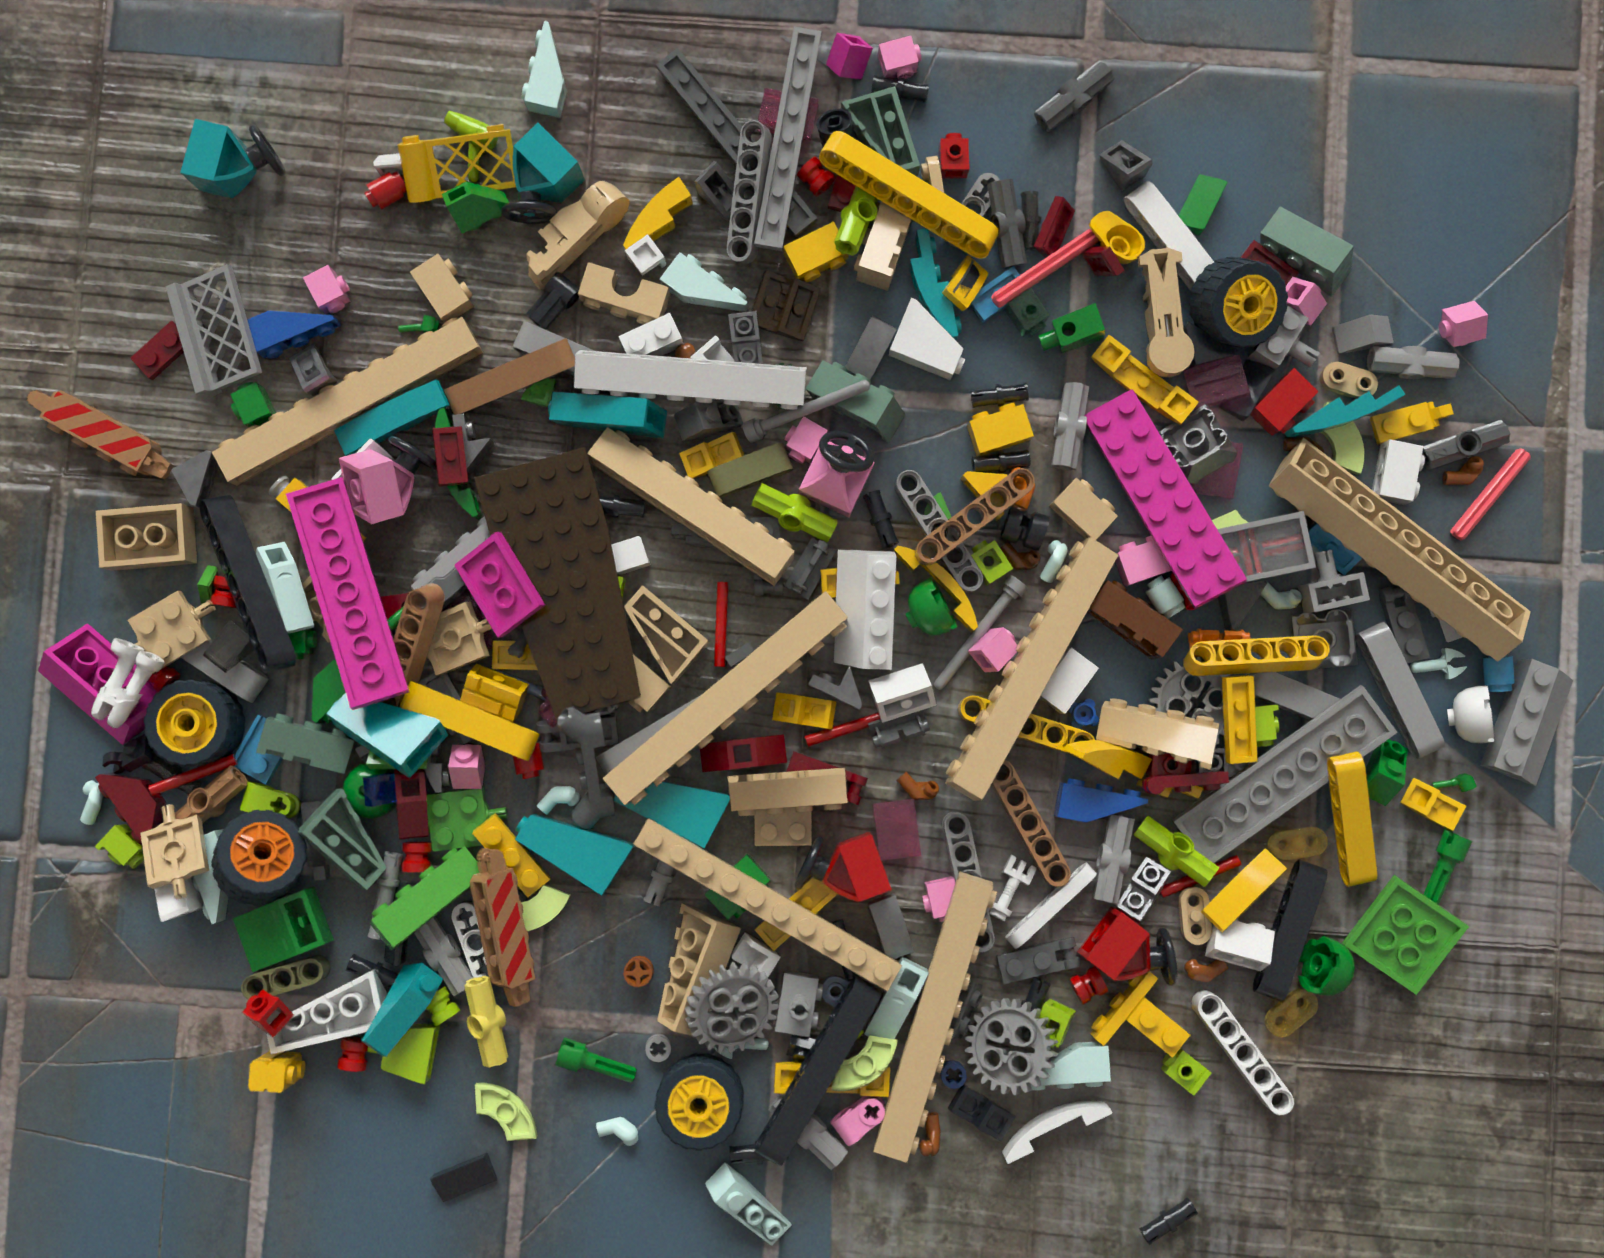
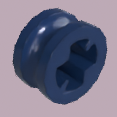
M950 1060L945 1062L940 1073L942 1082L948 1088L957 1089L966 1082V1070L958 1061ZM951 1068L954 1071L960 1069L961 1072L958 1073L960 1078L957 1081L953 1078L948 1081L946 1079L949 1076L947 1073L948 1069Z

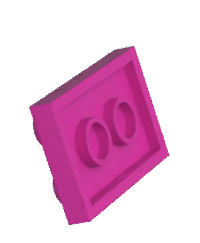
M495 532L454 565L497 637H504L545 606V603L501 532Z

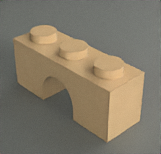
M588 262L578 292L580 300L584 302V306L594 310H599L600 307L609 309L612 315L620 318H626L628 315L637 318V322L643 325L664 316L671 295L669 287L642 279L636 293L631 296H621L615 292V285L618 279L615 270Z

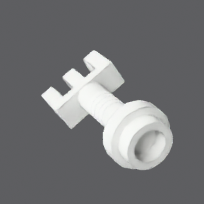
M1010 855L1002 873L1010 876L1006 884L1007 886H1005L998 903H994L989 912L990 915L1002 921H1005L1006 917H1010L1012 913L1007 908L1019 883L1029 885L1037 867L1031 865L1025 875L1023 870L1027 862L1023 860L1019 862L1016 869L1012 868L1017 858L1013 855Z

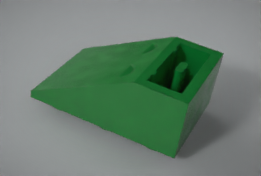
M314 887L233 918L252 972L334 940Z

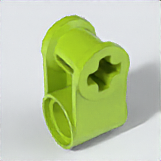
M247 781L240 810L248 813L252 810H272L273 812L286 815L287 818H292L300 811L301 803L299 798L292 793L277 790L268 785ZM281 801L286 805L285 810L283 807H280Z

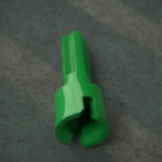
M1444 829L1436 848L1437 854L1440 856L1423 895L1439 905L1456 863L1464 862L1473 842L1472 840Z
M563 1038L555 1066L574 1072L584 1068L627 1082L634 1081L637 1072L635 1067L587 1051L586 1044L569 1038Z

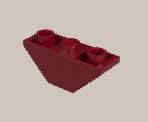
M784 734L708 743L702 749L700 748L702 772L787 763Z
M393 769L399 840L428 837L424 769H417L410 778L397 769Z
M111 773L97 775L95 779L100 784L98 785L99 791L104 797L113 802L116 806L115 813L122 821L128 823L133 830L131 831L132 837L137 843L142 845L141 833L154 829L163 823L161 808L163 806L166 807V800L161 793L155 796L151 795L148 786L153 784L150 779Z

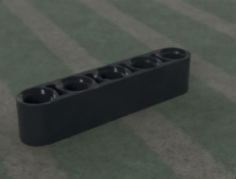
M1300 859L1294 863L1271 928L1272 931H1275L1271 964L1262 971L1256 972L1253 981V991L1255 993L1280 1002L1285 1000L1327 880V869Z

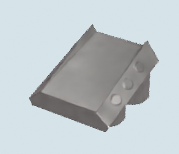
M1207 404L1191 412L1181 425L1174 422L1159 431L1189 483L1198 484L1200 479L1229 462L1233 463L1237 455V451Z
M1352 609L1292 614L1294 637L1320 636L1329 644L1330 652L1316 669L1358 665ZM1308 649V652L1311 655L1317 657V654L1313 650Z

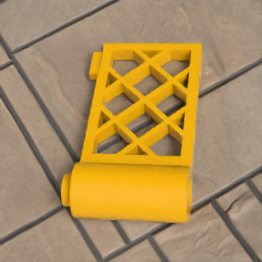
M503 124L487 126V132L431 140H419L418 135L402 138L403 143L397 144L408 201L411 203L443 198L442 194L449 191H441L439 182L445 170L459 180L455 187L466 182L465 178L473 166L487 176L481 184L482 186L496 190L516 187L513 173L510 129H504ZM505 136L507 149L500 157L487 146L493 138ZM482 139H488L485 144L479 141ZM467 141H473L482 148L473 161L459 151ZM453 143H460L457 148L451 145ZM445 145L453 151L446 164L435 158L433 146ZM484 151H487L498 160L490 173L476 164ZM456 154L470 163L462 177L448 167ZM507 154H509L510 164L504 160ZM501 162L511 169L513 181L501 182L493 176ZM436 164L442 167V170L439 172V174L437 171ZM489 179H491V180H493V181L495 182V183H492V184H487V182L489 181Z

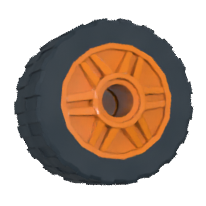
M252 810L231 820L225 830L221 832L211 860L212 874L220 890L224 891L232 900L235 899L241 904H252L253 906L270 904L285 896L297 882L307 861V843L298 833L299 828L296 826L297 824L293 820L288 819L286 815L273 812L272 810ZM255 856H260V857H262L264 860H260V859L256 858Z

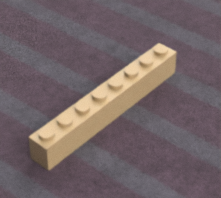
M608 427L587 453L590 464L677 522L683 524L773 586L776 585L794 560V550H792L793 547L789 542L782 538H774L768 534V529L758 522L751 523L745 519L746 516L736 507H731L730 509L722 503V499L711 491L706 493L700 489L699 484L691 477L685 476L683 478L676 473V469L670 463L664 460L659 462L652 457L653 454L642 445L637 447L629 442V437L619 430L614 432Z

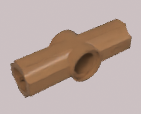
M229 766L205 788L194 789L189 794L187 803L175 812L176 819H185L197 815L201 818L203 824L210 817L214 818L222 815L225 811L226 803L247 786L248 780L236 767Z

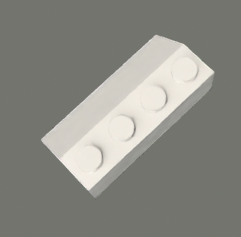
M838 550L836 604L847 615L848 619L844 622L847 627L835 636L834 663L862 669L892 670L896 575L895 552Z

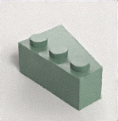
M895 86L841 102V109L851 113L854 131L862 144L918 177L920 164Z
M1282 207L1278 208L1260 233V242L1263 247L1299 272L1304 278L1315 283L1331 297L1351 272L1353 245Z

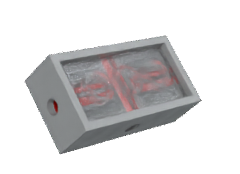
M1304 511L1217 529L1246 576L1247 582L1316 568Z

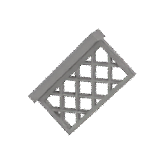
M222 266L183 284L173 283L166 286L195 394L215 396L222 393L221 390L262 373L232 266ZM225 275L227 284L222 293L215 289L219 277ZM198 286L206 288L200 302L196 301L193 288ZM212 293L221 297L215 311L207 307ZM228 301L233 303L234 306L231 319L222 315ZM205 311L213 315L208 329L204 328L202 323ZM220 319L228 323L223 338L215 334ZM235 328L239 329L242 335L238 346L230 342ZM212 337L221 342L215 356L211 354L209 348ZM227 346L236 350L231 364L222 360ZM243 355L248 357L251 369L244 372L237 369ZM220 364L228 368L226 376L222 381L218 380L216 373Z

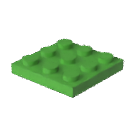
M1393 875L1342 943L1417 995L1469 926L1402 879Z

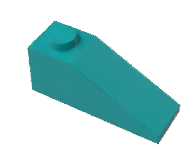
M423 963L403 965L364 1035L362 1042L381 1056L386 1057L428 1007L443 978Z

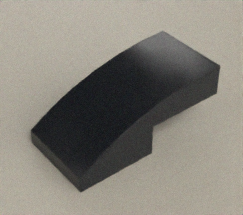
M965 1084L958 1089L948 1106L952 1113L974 1124L979 1130L999 1141L1003 1140L1016 1117Z

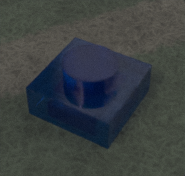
M394 773L363 777L365 806L374 807L396 802Z

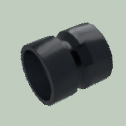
M841 108L828 110L817 119L816 126L822 147H824L830 135L835 131L844 132L858 140L854 131L851 113Z
M1012 505L1007 513L1000 539L1014 544L1021 541L1023 547L1039 551L1048 528L1050 516L1038 512L1030 515L1027 509Z

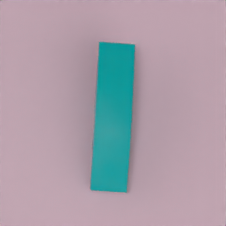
M434 380L375 407L335 429L334 432L345 456L357 453L369 439L380 443L399 431L409 430L438 413L439 409L450 405L439 380Z
M1400 385L1375 400L1370 391L1346 406L1338 397L1286 431L1285 435L1288 438L1315 434L1344 426L1376 412L1404 396L1405 393Z

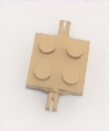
M176 591L128 619V622L137 636L138 642L135 645L144 648L146 652H151L165 661L162 667L164 668L211 640L203 627L202 617L215 611L216 608L211 606L213 603L210 600L195 608L188 603L182 591Z
M464 602L440 614L427 655L436 676L446 674L490 656L484 641L483 632L492 629L487 619L479 622L471 602Z
M166 805L167 807L163 806L161 808L164 822L154 829L141 833L147 885L155 889L167 884H173L174 898L182 899V897H187L185 881L192 876L209 871L202 820L197 815L185 819H176L174 805Z

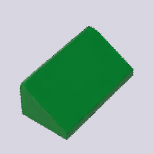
M1202 174L1198 175L1178 215L1192 233L1200 236L1228 183L1227 181Z

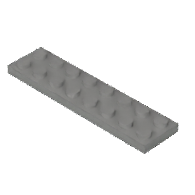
M1360 685L1260 756L1257 762H1252L1229 779V783L1221 784L1220 789L1213 790L1172 820L1179 830L1193 841L1194 849L1215 863L1329 782L1327 759L1329 757L1356 751L1364 757L1398 732L1364 686Z

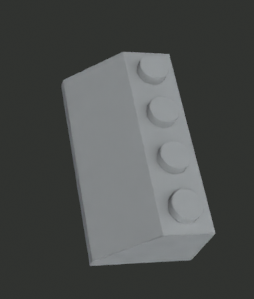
M1534 659L1517 661L1514 670L1515 683L1512 684V691L1506 692L1493 729L1494 742L1488 743L1480 766L1536 786L1573 680L1558 668Z

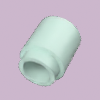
M1161 575L1147 584L1150 589L1145 593L1159 614L1170 618L1185 608L1182 602L1184 599L1170 577L1164 580Z

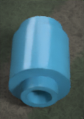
M1490 655L1484 657V685H1488V692L1512 691V684L1515 683L1513 656L1506 655L1498 662Z

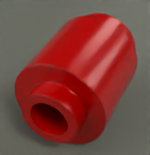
M395 171L392 174L387 172L366 184L368 191L364 193L373 208L378 205L382 210L403 198V194L407 191L403 179Z
M536 743L529 761L513 756L516 775L522 774L523 779L540 776L539 771L544 770L539 743Z

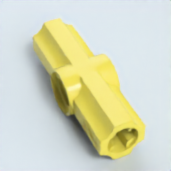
M490 977L472 978L466 981L464 985L471 1015L467 1018V1027L471 1035L477 1039L483 1066H499L507 1062L508 1058L502 1028L506 1024V1017L503 1010L495 1002Z

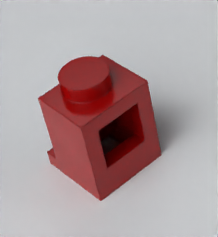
M960 133L946 134L945 138L940 139L939 165L942 178H967L970 169L969 138H962ZM950 151H959L960 154L955 156Z
M1168 752L1161 755L1148 753L1147 757L1152 759L1146 770V776L1148 777L1190 774L1191 760L1183 763L1176 761L1175 757L1171 756V753ZM1170 759L1175 761V768L1173 770L1167 767V762Z
M262 990L258 995L250 997L246 1003V1008L242 1011L255 1026L273 1038L294 1016L278 997H274L265 990ZM275 1010L280 1012L270 1024L267 1023L266 1020Z

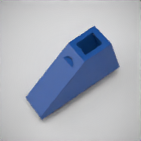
M270 310L247 319L257 354L268 359L282 355L283 350L290 347H302L309 343V339L316 336L325 337L335 332V328L341 326V323L333 315Z
M1068 778L1067 784L1059 782L1054 816L1089 822L1147 804L1149 799L1140 798L1141 792L1124 789L1123 794L1112 792L1113 786L1096 783L1095 789L1084 787L1085 781Z

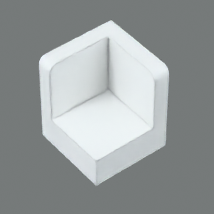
M648 234L625 250L628 260L635 265L642 276L658 264L661 268L666 266L665 257Z
M714 336L691 356V359L734 362V359L721 345L720 339L717 336Z
M640 536L612 544L618 575L651 565Z
M746 932L731 953L733 960L740 964L746 963L749 969L756 966L759 972L764 971L767 977H769L781 958L767 944Z

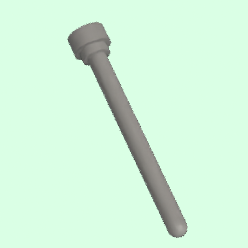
M862 380L807 402L803 406L800 405L798 409H790L765 420L756 418L743 422L745 436L750 443L761 440L768 430L868 391L870 383L867 380Z
M1012 575L1008 576L1003 583L1005 586L1002 589V595L935 680L934 686L936 689L942 690L970 655L968 650L987 633L1011 600H1016L1018 596L1022 597L1028 589L1025 584Z

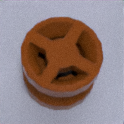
M640 955L635 956L624 967V978L629 985L642 987L650 981L654 973V967L649 958Z

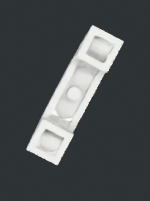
M1077 1101L1054 1107L1036 1116L1021 1127L1006 1144L1002 1153L1009 1164L1034 1152L1029 1142L1030 1140L1079 1116L1084 1124L1088 1126L1112 1114V1111L1102 1101Z

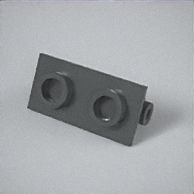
M811 538L784 586L809 600L821 579L820 569L828 567L836 551L825 542Z
M923 710L883 723L881 719L868 723L875 748L881 746L882 749L901 742L899 737L901 735H905L906 740L921 735L924 736L925 732L930 731Z
M970 980L967 990H961L958 998L959 1001H962L961 1010L958 1018L952 1017L949 1027L954 1029L953 1039L962 1038L963 1035L968 1033V1025L972 1024V1019L969 1018L973 1008L976 1009L979 1006L983 993L980 992L982 984L972 983V986H970Z

